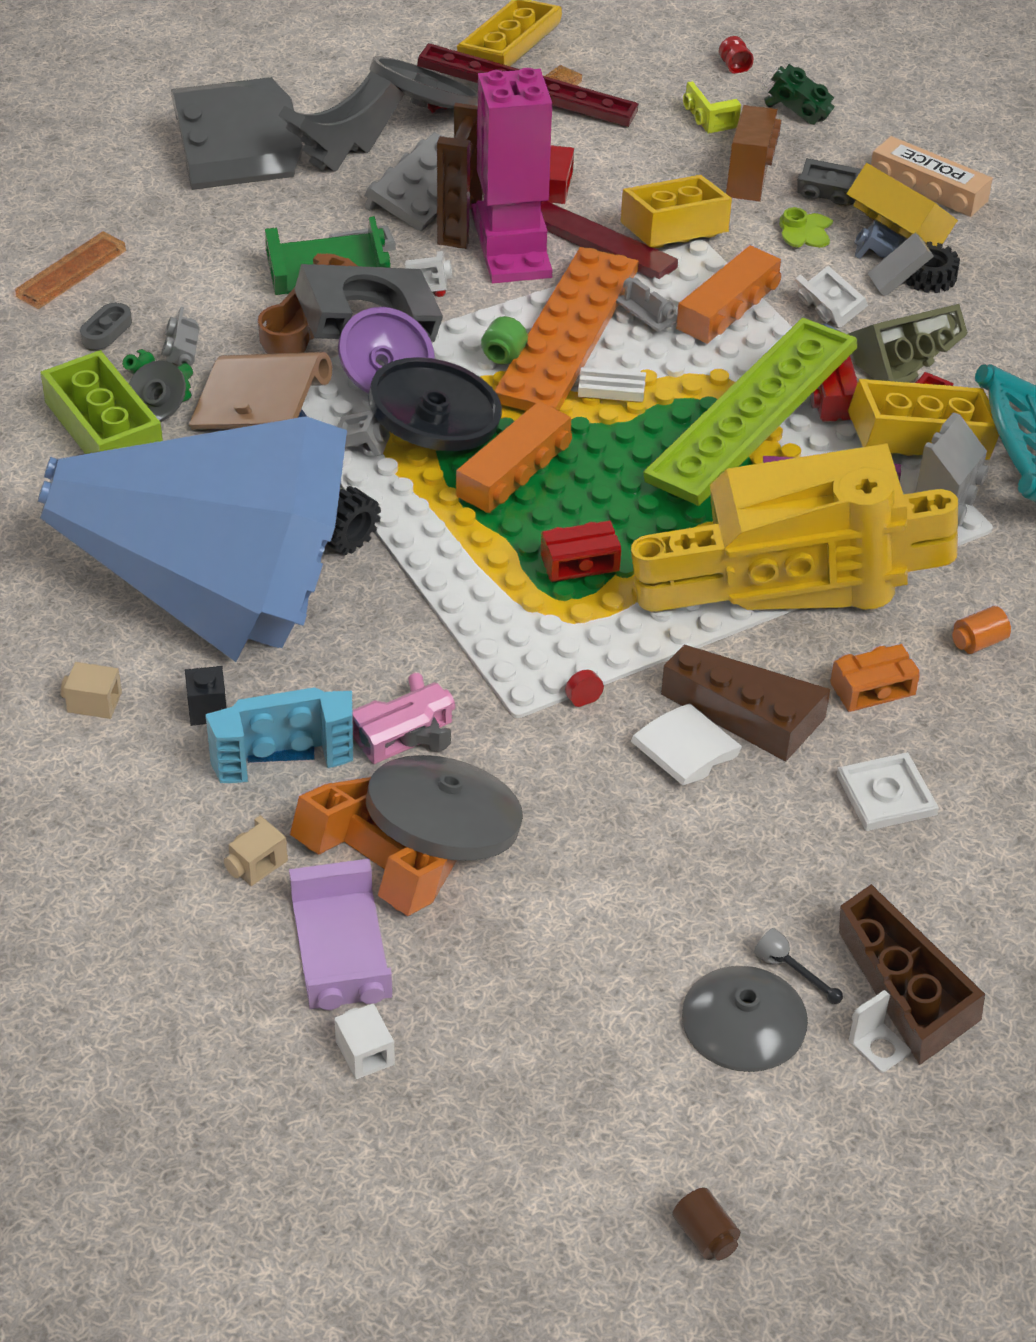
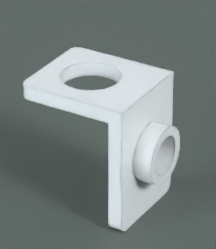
M885 990L855 1010L852 1015L853 1022L848 1040L881 1073L887 1071L911 1053V1049L884 1024L890 994ZM885 1039L894 1045L895 1053L888 1058H881L871 1051L870 1045L874 1040Z

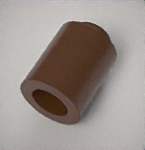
M698 1188L687 1194L677 1203L672 1216L704 1259L711 1260L715 1257L716 1260L720 1261L729 1257L737 1249V1240L741 1232L708 1188Z

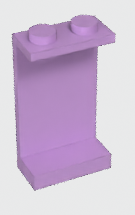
M370 859L289 869L291 897L309 1008L333 1010L344 1004L357 1002L375 1004L385 998H392L391 968H387L372 892Z

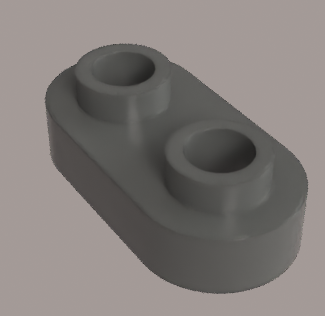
M115 302L101 307L81 326L82 344L89 349H103L111 345L132 324L129 306Z

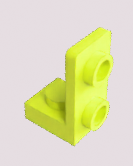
M693 81L687 82L686 93L683 95V104L685 109L690 110L695 116V121L698 125H701L708 134L737 128L741 112V104L737 99L710 104Z

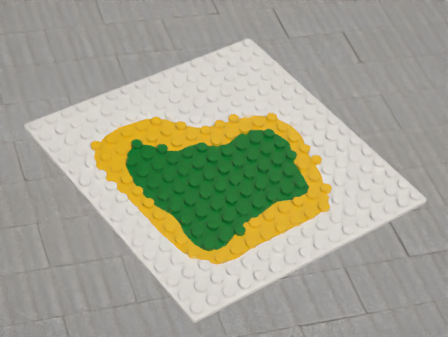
M696 240L663 251L678 259V268L669 275L666 274L660 279L656 277L652 279L637 272L634 278H638L643 284L648 286L650 293L655 291L665 299L673 302L676 309L675 314L677 315L678 303L723 268L727 262L706 241ZM556 286L442 322L436 340L432 342L435 359L447 361L468 369L481 377L495 390L510 364L501 365L488 359L481 348L483 334L493 320L503 316L519 321L525 327L528 334ZM763 298L757 305H753L739 320H735L729 325L723 334L717 335L708 344L677 330V323L657 332L625 308L618 305L584 367L646 372L643 402L578 397L579 375L559 410L571 417V443L565 450H561L554 456L546 467L539 469L530 477L525 485L516 489L503 504H499L490 513L456 496V470L526 412L525 410L501 404L502 415L495 435L485 444L469 450L441 451L429 449L405 441L390 431V437L382 455L374 456L367 442L359 446L345 447L341 488L346 490L347 486L356 487L379 503L378 506L381 508V513L378 515L381 519L380 522L375 523V526L378 527L375 532L514 718H522L568 700L569 698L565 694L566 684L579 671L587 669L594 671L603 681V684L606 685L669 660L684 644L700 648L797 610H747L737 604L733 605L729 600L663 611H647L641 608L637 602L631 545L639 537L713 525L711 495L698 506L646 483L643 472L792 328ZM339 355L330 358L332 362L330 382L327 385L310 386L301 408L307 417L336 427L343 416L371 410L368 402V393L358 388L348 378L342 368ZM376 360L379 365L384 366L381 360ZM809 396L739 467L760 464L763 462V456L798 458L861 448L863 446L852 420L842 421L839 418L837 421L822 422L817 408H811ZM891 453L893 463L901 464L900 485L903 494L915 493L922 455L906 456L899 453ZM966 504L967 512L961 526H958V546L992 532V524L973 505ZM611 521L615 535H617L621 544L620 570L550 582L541 558V532L556 527L567 528L584 525L589 522Z

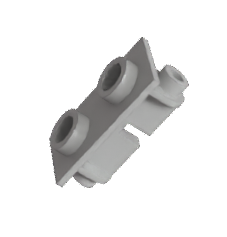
M629 277L624 281V295L619 296L616 303L657 332L677 323L676 309L673 302L665 299L655 291L650 293V288L636 277Z
M180 307L176 318L170 317L165 330L167 338L161 355L166 356V361L170 363L172 362L179 366L187 363L191 366L195 362L200 326L196 320L182 317L184 307Z

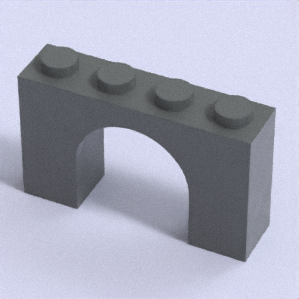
M301 264L294 290L314 338L339 339L342 330L353 314L348 301L363 300L406 313L424 328L431 342H435L443 315L421 269Z

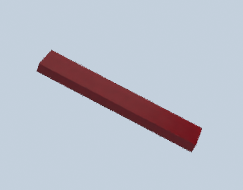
M541 201V212L549 233L580 247L594 248L601 252L623 255L627 258L639 260L637 272L652 279L654 277L660 279L678 268V259L649 247L553 203Z

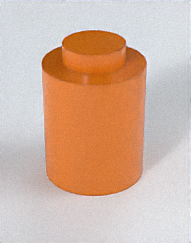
M991 606L957 620L954 624L952 638L959 649H964L968 654H973L1008 639L1011 634L1010 621L1000 607Z

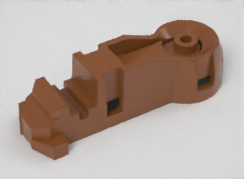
M317 253L313 258L314 265L357 266L349 258L335 254ZM294 289L280 304L264 309L258 316L259 341L267 354L304 353L309 340L314 339Z

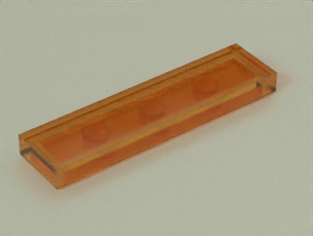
M102 231L15 288L16 297L37 309L42 308L126 251L125 242Z

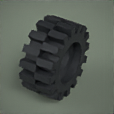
M927 242L926 245L934 257L906 279V284L908 286L914 285V289L918 291L920 288H924L925 293H929L930 289L934 290V293H940V289L944 292L948 291L949 286L953 287L957 281L960 257H958L956 251L951 252L952 248L949 246L942 248L943 244L941 243L933 246L932 242Z
M347 486L346 490L340 489L335 529L331 541L327 542V544L343 555H347L348 552L352 554L356 551V547L361 548L364 546L363 542H369L372 539L369 536L370 533H375L378 528L375 526V523L380 522L381 519L378 515L381 513V508L378 506L379 503L356 487Z

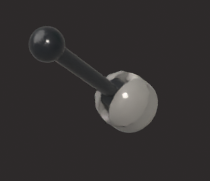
M771 928L764 934L755 947V955L770 964L787 963L824 992L831 1004H839L842 1001L843 993L840 989L829 987L789 955V941L782 933L775 928Z

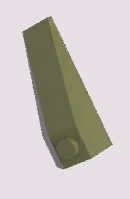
M960 304L876 323L848 333V335L857 338V349L852 354L855 364L875 380L907 383L919 376L917 371L923 366L930 367L936 362L933 358L939 352H947L968 334Z

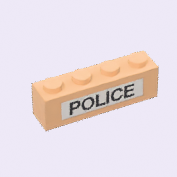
M890 136L873 151L871 161L873 167L931 201L972 217L989 200L993 178L893 136Z

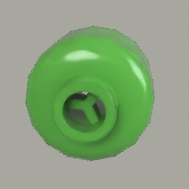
M507 316L498 317L491 322L483 334L481 348L483 353L492 362L501 365L511 364L512 360L517 359L528 342V334L525 327L516 319Z

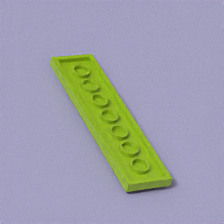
M802 317L643 472L645 482L700 506L711 495L710 484L726 469L739 467L857 349V338Z

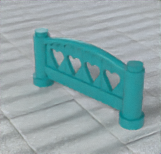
M983 364L975 373V381L981 388L989 391V403L995 427L1009 457L1022 476L1018 483V491L1024 498L1036 502V456L1027 449L1028 444L1036 451V385L992 364ZM1009 402H1012V403H1013L1016 407H1018L1022 412H1017V411H1015V410L1009 405ZM1018 422L1031 433L1027 434L1023 432L1018 427Z

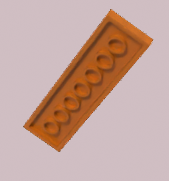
M580 247L528 333V342L517 359L512 360L494 390L502 405L527 411L540 401L558 411L560 410L580 375L581 367L585 366L619 304L616 303L618 297L624 295V281L629 277L634 278L636 275L639 260L627 258L623 255L601 252L594 248Z

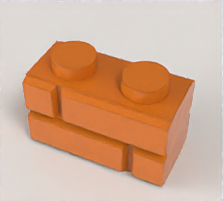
M899 644L891 647L879 646L871 652L855 656L852 654L842 656L833 662L830 682L847 711L851 712L916 695L920 674L918 667L909 658V654L904 646Z

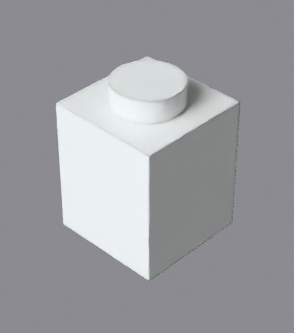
M374 1003L362 1008L350 1009L343 1015L334 1018L336 1043L355 1080L395 1065L394 1040Z

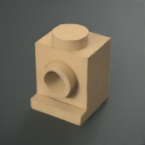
M261 815L254 819L255 827L248 832L239 834L233 842L228 844L229 856L224 858V865L227 871L234 878L241 877L250 886H253L288 861L286 837Z

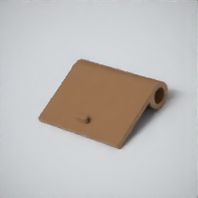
M325 352L221 355L213 364L212 371L189 422V427L191 429H233L298 418L310 386L327 385L332 377L331 359Z

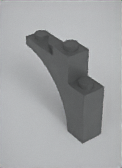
M370 71L365 80L350 96L328 110L304 114L284 106L278 116L288 123L285 128L300 137V140L305 143L302 151L311 157L308 161L322 171L326 167L337 171L350 150L356 152L359 148L366 153L370 152L403 98L404 93L392 82Z

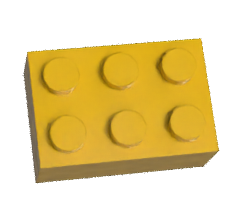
M868 163L864 165L847 192V195L855 200L853 206L865 213L866 216L882 223L907 239L916 232L925 244L927 242H932L933 246H937V243L943 244L958 221L935 202Z
M702 175L624 188L622 192L620 222L649 247L660 248L664 244L673 242L685 243L689 242L690 239L699 237L711 238L715 237L716 234L729 232L732 198Z

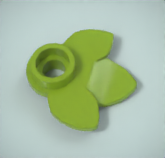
M797 207L788 208L781 215L779 225L783 229L782 238L790 246L799 248L805 243L808 246L822 248L830 244V238L824 229L833 224L832 219L818 213L807 214L805 210Z

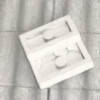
M691 704L678 707L658 717L634 734L631 740L634 745L682 785L706 778L713 765L733 760L738 756L742 748L739 743Z

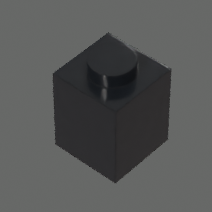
M223 666L185 669L190 726L207 724L206 714L227 708Z

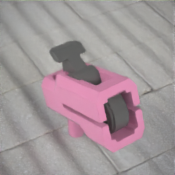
M413 673L408 677L410 693L387 703L375 700L353 710V739L360 748L364 747L363 752L372 764L381 762L419 744L430 745V750L440 752L445 750L451 744V729H440V727L452 722V711L455 710V702L451 693L447 689L443 690L435 682L424 686L423 676L420 673Z

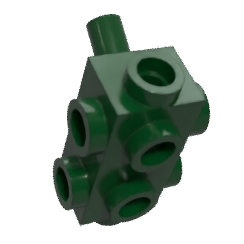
M788 64L786 68L782 66L778 68L770 79L774 82V85L768 92L771 95L764 99L767 107H773L781 102L812 125H815L820 117L826 120L835 107L831 104L834 96L829 93L826 86L816 84L806 76L802 68L793 67L791 64Z

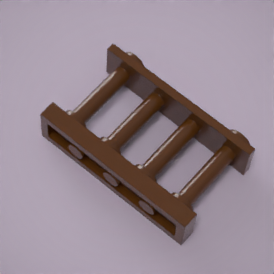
M455 103L454 138L440 136L437 141V245L467 249L469 244L471 205L476 204L477 201L484 200V193L477 172L478 106Z

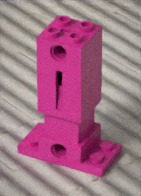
M522 68L515 71L492 70L488 73H478L477 172L483 189L484 200L472 204L471 213L492 284L552 278L553 269L547 254L548 231L541 212V201L549 200L552 101L541 69Z

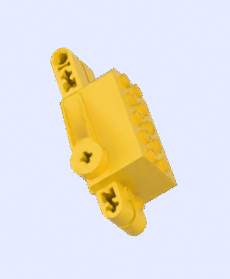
M886 443L728 468L710 484L713 525L645 535L636 539L631 545L637 602L641 608L647 611H663L729 600L733 605L737 604L747 610L838 608L849 606L861 609H876L885 606L892 600L895 595L896 586L908 585V572L943 567L956 560L958 548V498L951 491L944 489L903 494L892 456Z

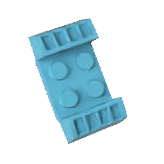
M313 687L239 699L230 708L206 714L210 763L220 783L248 782L246 758L267 757L271 754L295 750L303 751L322 746L327 768L353 761L352 691L324 692Z

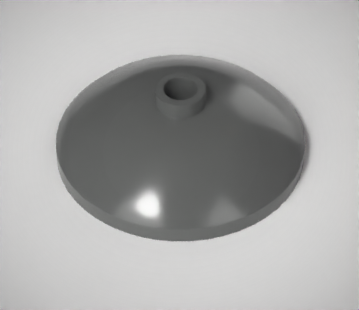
M729 966L704 975L688 991L682 1009L684 1031L693 1047L709 1061L735 1071L758 1072L772 1069L785 1063L800 1049L807 1032V1011L797 991L781 977L757 967Z

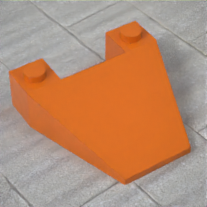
M371 777L324 784L300 795L290 831L292 837L318 855L345 842L385 869L378 896L406 916H410L434 902L457 860L423 854L402 845L384 833L372 820L366 807V794Z

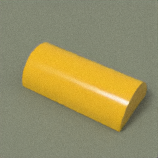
M511 0L457 45V51L511 66L559 25L562 17V7L532 0Z

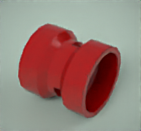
M730 36L719 46V55L731 73L747 72L752 67L754 62L753 54L740 37Z

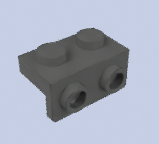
M806 158L802 174H799L797 179V193L802 194L808 199H817L818 197L829 199L838 205L854 204L855 200L848 196L847 192L862 169Z

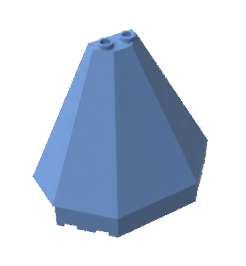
M305 416L61 459L50 457L44 474V478L50 479V481L43 482L37 501L44 504L40 518L233 661L237 662L248 639L276 648H283L294 625H304L307 616L308 598L311 592L315 591L323 566L321 557L327 542L331 541L335 529L347 430Z

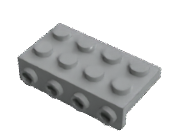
M434 132L426 140L421 139L410 154L405 153L394 168L389 167L378 182L373 181L365 193L367 197L365 208L370 211L379 204L414 229L419 231L425 229L437 217V141L440 135Z

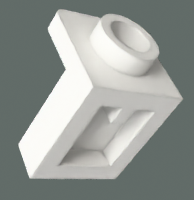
M438 251L436 257L405 261V268L422 270L432 292L447 290V279H452L451 261L445 260L443 251Z

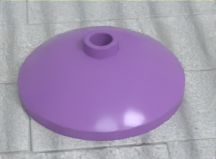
M374 307L357 313L345 325L338 342V355L344 372L358 388L366 393H369L373 376L382 367L376 360H381L386 365L403 358L423 357L435 359L432 342L424 328L411 316L393 308Z

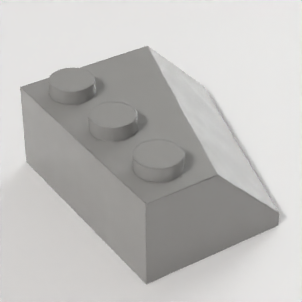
M953 412L942 425L940 433L936 432L933 435L932 443L927 442L924 446L916 492L944 489L954 493L958 498V526H961L967 512L966 504L972 506L978 491L977 484H984L989 466L984 465L987 450L961 415Z

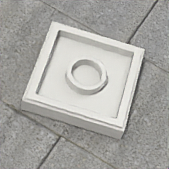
M908 752L838 767L836 776L865 831L938 814L939 807Z

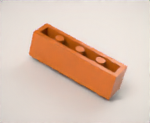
M748 246L678 303L676 329L708 344L717 335L723 334L729 325L735 320H739L753 305H757L767 293L778 287L781 281V259L754 246Z
M538 401L456 470V496L490 513L499 504H503L516 489L525 485L530 477L539 469L546 467L550 460L561 450L563 451L569 446L572 440L571 417Z

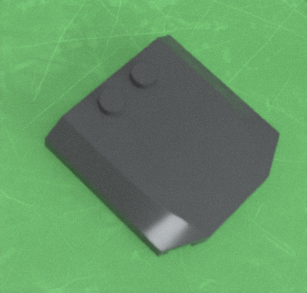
M272 77L171 89V97L181 133L191 190L294 177L298 160H300L303 145L300 140L301 138L285 128L288 123L278 116L284 106L294 110L291 97Z

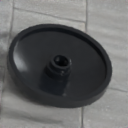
M403 358L382 366L373 376L368 393V402L373 415L388 431L412 444L434 450L462 451L485 444L495 435L502 415L499 397L486 381L466 368L433 358Z

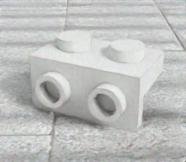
M829 266L809 281L801 274L795 278L799 287L797 294L803 303L807 306L813 304L816 307L817 314L824 322L827 323L831 320L838 328L844 326L868 306L866 298Z

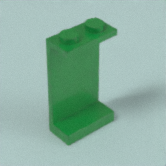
M375 216L369 217L367 234L280 243L277 227L265 229V250L275 295L289 294L296 286L301 264H313V258L317 253L335 254L349 258L357 266L391 268L389 252H383L382 248L385 247L383 228L378 229Z

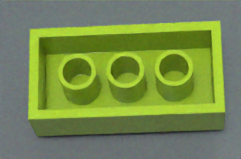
M101 350L40 371L45 403L85 454L163 441L161 422Z

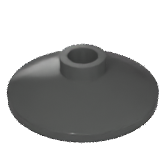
M163 360L153 361L142 366L128 383L160 422L168 419L178 410L186 391V382L181 370L174 364Z

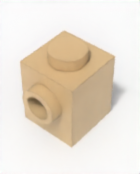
M75 662L70 675L64 676L61 684V697L65 698L67 712L111 719L122 694L119 668Z

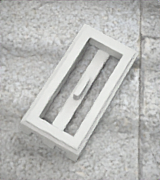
M581 367L578 397L643 402L646 372Z

